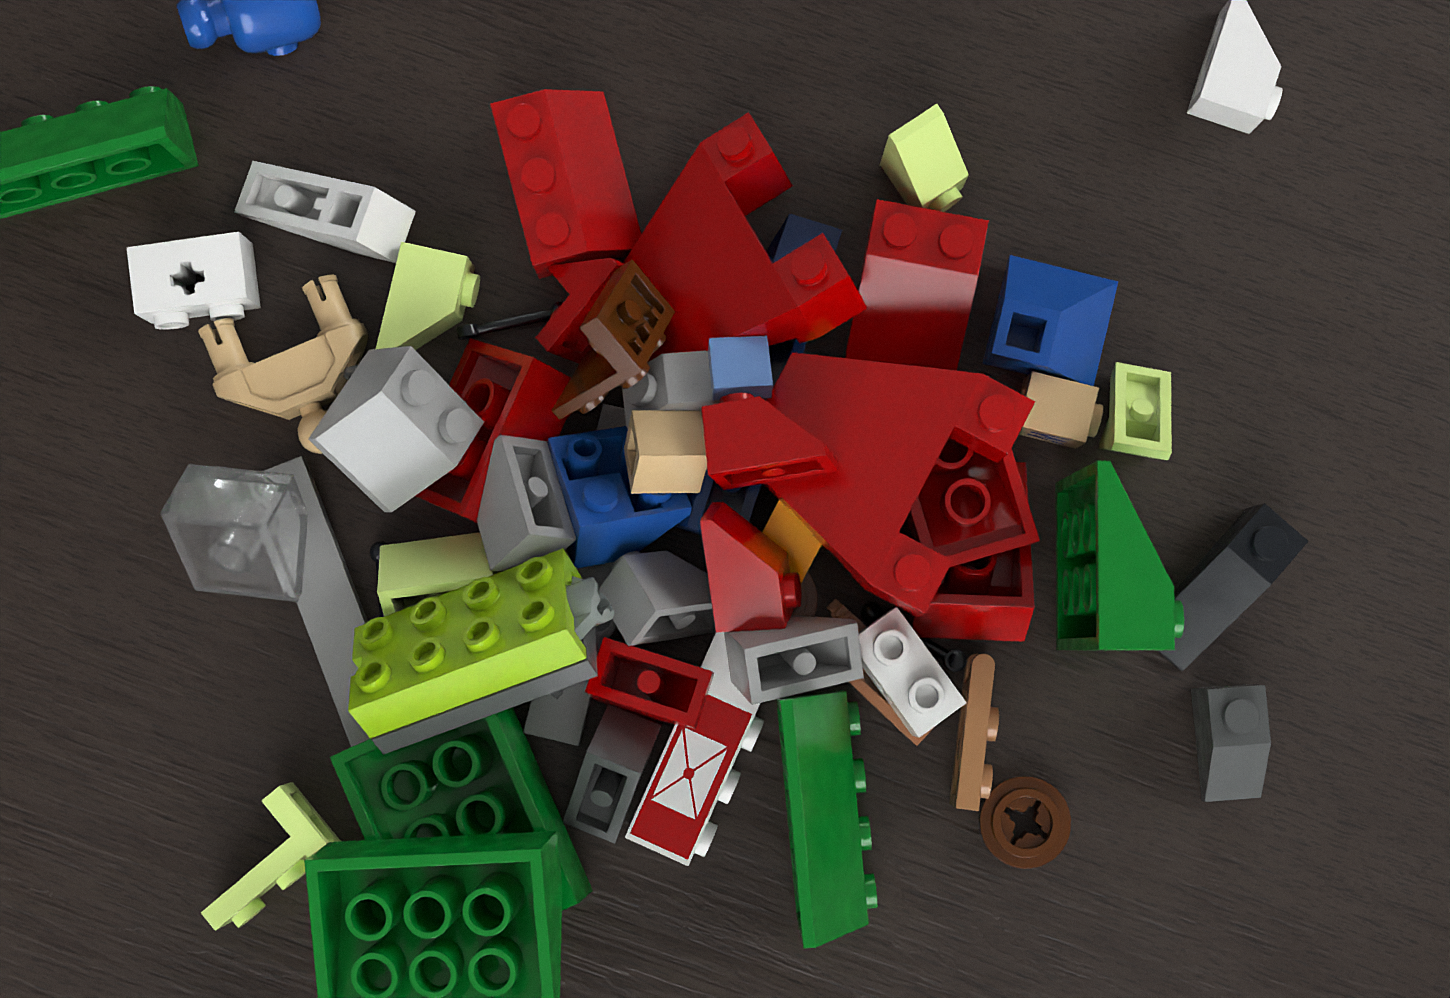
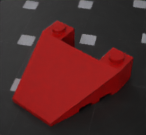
M749 112L700 142L623 262L625 264L632 259L675 311L664 331V334L667 336L665 342L652 353L648 362L666 353L708 351L709 338L767 336L768 346L792 339H797L799 343H803L823 336L868 308L824 233L816 236L774 263L771 261L745 216L793 187Z
M792 352L773 387L772 397L767 398L766 401L824 442L837 459L838 471L764 484L788 510L790 509L813 533V536L852 574L851 576L865 590L918 617L926 613L953 560L899 531L948 438L998 463L1009 454L1035 401L982 373Z

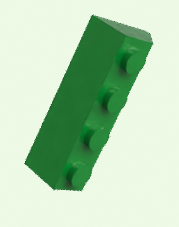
M148 86L132 91L128 99L112 103L90 101L78 105L75 108V113L56 118L50 115L33 116L23 120L21 127L3 132L0 131V219L198 167L183 103L168 88L162 89L156 86Z

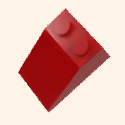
M877 199L871 217L857 289L868 308L852 317L844 358L957 371L979 276L989 220Z
M948 438L906 518L914 540L953 560L950 567L1039 542L1038 532L1012 448L1007 456L996 463Z
M1016 462L1028 500L1026 462ZM1031 544L950 567L926 613L918 617L910 614V625L920 638L1024 642L1035 608Z

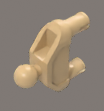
M334 274L318 278L326 300L319 285L316 286L313 280L302 287L321 330L317 337L256 363L249 362L235 330L232 318L213 321L217 329L212 330L211 326L207 324L198 331L200 337L203 338L217 372L212 384L217 397L288 420L301 415L302 419L298 426L299 441L305 449L318 454H322V452L308 439L327 412V410H323L322 406L333 402L348 381L344 377V370L347 367L359 364L368 341V333L364 323H360L359 319H352L339 288L338 279Z

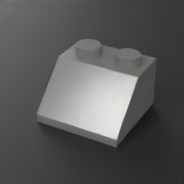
M412 346L368 350L308 440L384 512H393L454 469L484 421Z

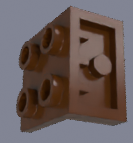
M632 259L614 271L580 326L593 349L584 355L552 408V412L558 419L564 418L577 409L582 414L587 413L601 403L607 396L608 391L616 386L621 385L623 389H628L638 383L650 370V365L647 363L650 356L667 338L664 331L675 311Z

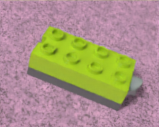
M563 548L541 557H533L523 564L489 577L478 578L463 587L436 597L426 598L413 606L384 617L371 619L367 623L355 627L352 661L358 667V670L350 678L348 711L384 755L598 676L595 626L613 619L615 612L607 597L598 590L600 586L594 577L582 579Z

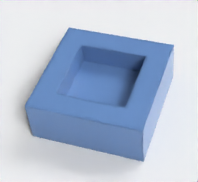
M767 336L709 338L708 359L713 401L732 393H749L754 395V397L760 396L761 398L772 397L773 380Z

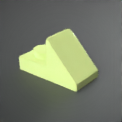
M1119 362L1115 363L1110 377L1109 419L1101 437L1099 449L1169 460L1172 453L1171 372Z

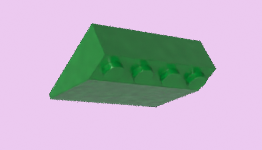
M1096 461L1056 482V650H1175V638H1181L1184 631L1183 604L1181 601H1174V585L1111 462Z
M844 690L795 694L776 699L796 916L803 949L816 948L869 925L867 909L877 908L878 906L874 873L864 874L862 851L872 850L869 816H858L856 793H866L863 758L853 759L851 736L861 735L859 707L857 701L847 702V693Z
M513 707L384 755L374 744L372 738L330 757L365 840L557 831L562 878V911L578 904L593 891Z
M557 831L329 842L304 860L318 998H560L562 878Z

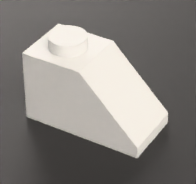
M1228 0L1220 11L1187 114L1250 134L1264 119H1272L1279 105L1283 89L1275 86L1281 65L1247 0Z

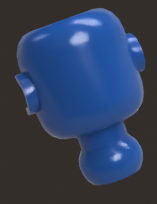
M179 0L176 4L189 45L196 49L208 48L218 38L232 34L237 47L244 52L261 53L266 51L269 55L280 56L296 50L298 42L312 38L321 26V16L317 0Z

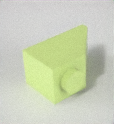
M935 104L888 136L880 166L907 205L945 212L962 199L963 196L959 190L963 188L969 174L944 113L938 104Z
M401 242L376 349L412 346L416 350L463 320L466 306L474 307L480 286V275L474 274L475 267L468 256Z

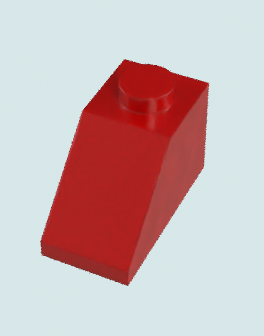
M732 393L721 397L717 404L701 406L708 475L723 490L838 471L837 459L824 442L760 396L754 397V395L749 393Z
M712 502L701 518L700 526L716 633L785 629L794 608L801 606L802 599L800 576L798 572L790 573L788 553L726 503Z
M603 637L597 655L598 676L589 679L585 693L598 702L610 704L628 712L696 729L714 672Z

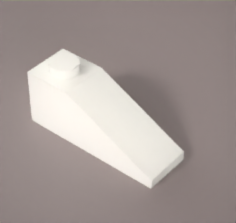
M252 161L234 212L243 217L356 254L396 263L401 242L406 241L416 211L376 187Z

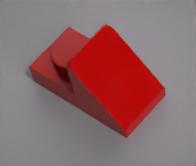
M603 258L548 267L551 274L570 295L552 313L547 324L535 337L547 352L580 364L584 355L593 349L580 326L614 271L624 265V263L613 258Z

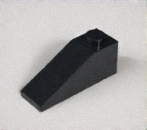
M1265 503L1246 508L1174 591V601H1181L1183 604V635L1181 638H1175V650H1158V652L1178 670L1183 671L1272 585L1309 541Z

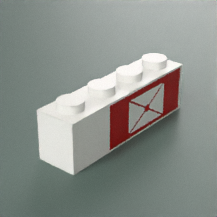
M724 632L715 634L700 667L713 671L714 676L697 727L694 729L675 724L625 838L686 866H689L694 853L705 857L718 825L709 822V818L717 800L725 804L729 803L741 775L740 772L732 769V766L740 748L752 751L765 721L755 716L760 703L751 705L731 682Z

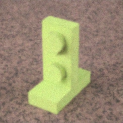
M293 782L278 786L262 800L263 804L290 835V838L201 912L215 931L232 921L238 928L243 926L266 906L260 898L275 884H278L282 890L288 888L306 873L304 860L329 842H341Z

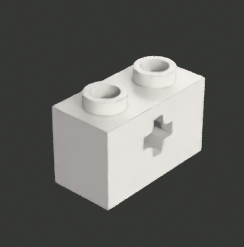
M240 232L126 247L134 314L151 324L154 323L156 329L183 328L189 325V318L209 315L211 321L224 318H232L234 321L245 317L244 310L261 308L253 243ZM196 274H199L205 278V281L196 283L194 287L195 293L192 294L186 290V286L194 284L196 282Z
M897 607L890 609L858 632L863 669L912 736L920 738L967 703Z

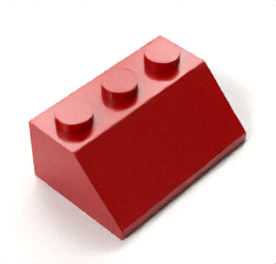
M544 89L490 103L532 266L539 279L553 276L548 270V267L552 265L603 258L617 259L628 256L639 239L641 230L604 92Z
M470 338L449 386L484 423L458 465L417 494L416 497L477 523L494 440L499 435L547 441L548 443V438L558 437L570 414L562 419H558L552 412V408L571 377L534 357Z

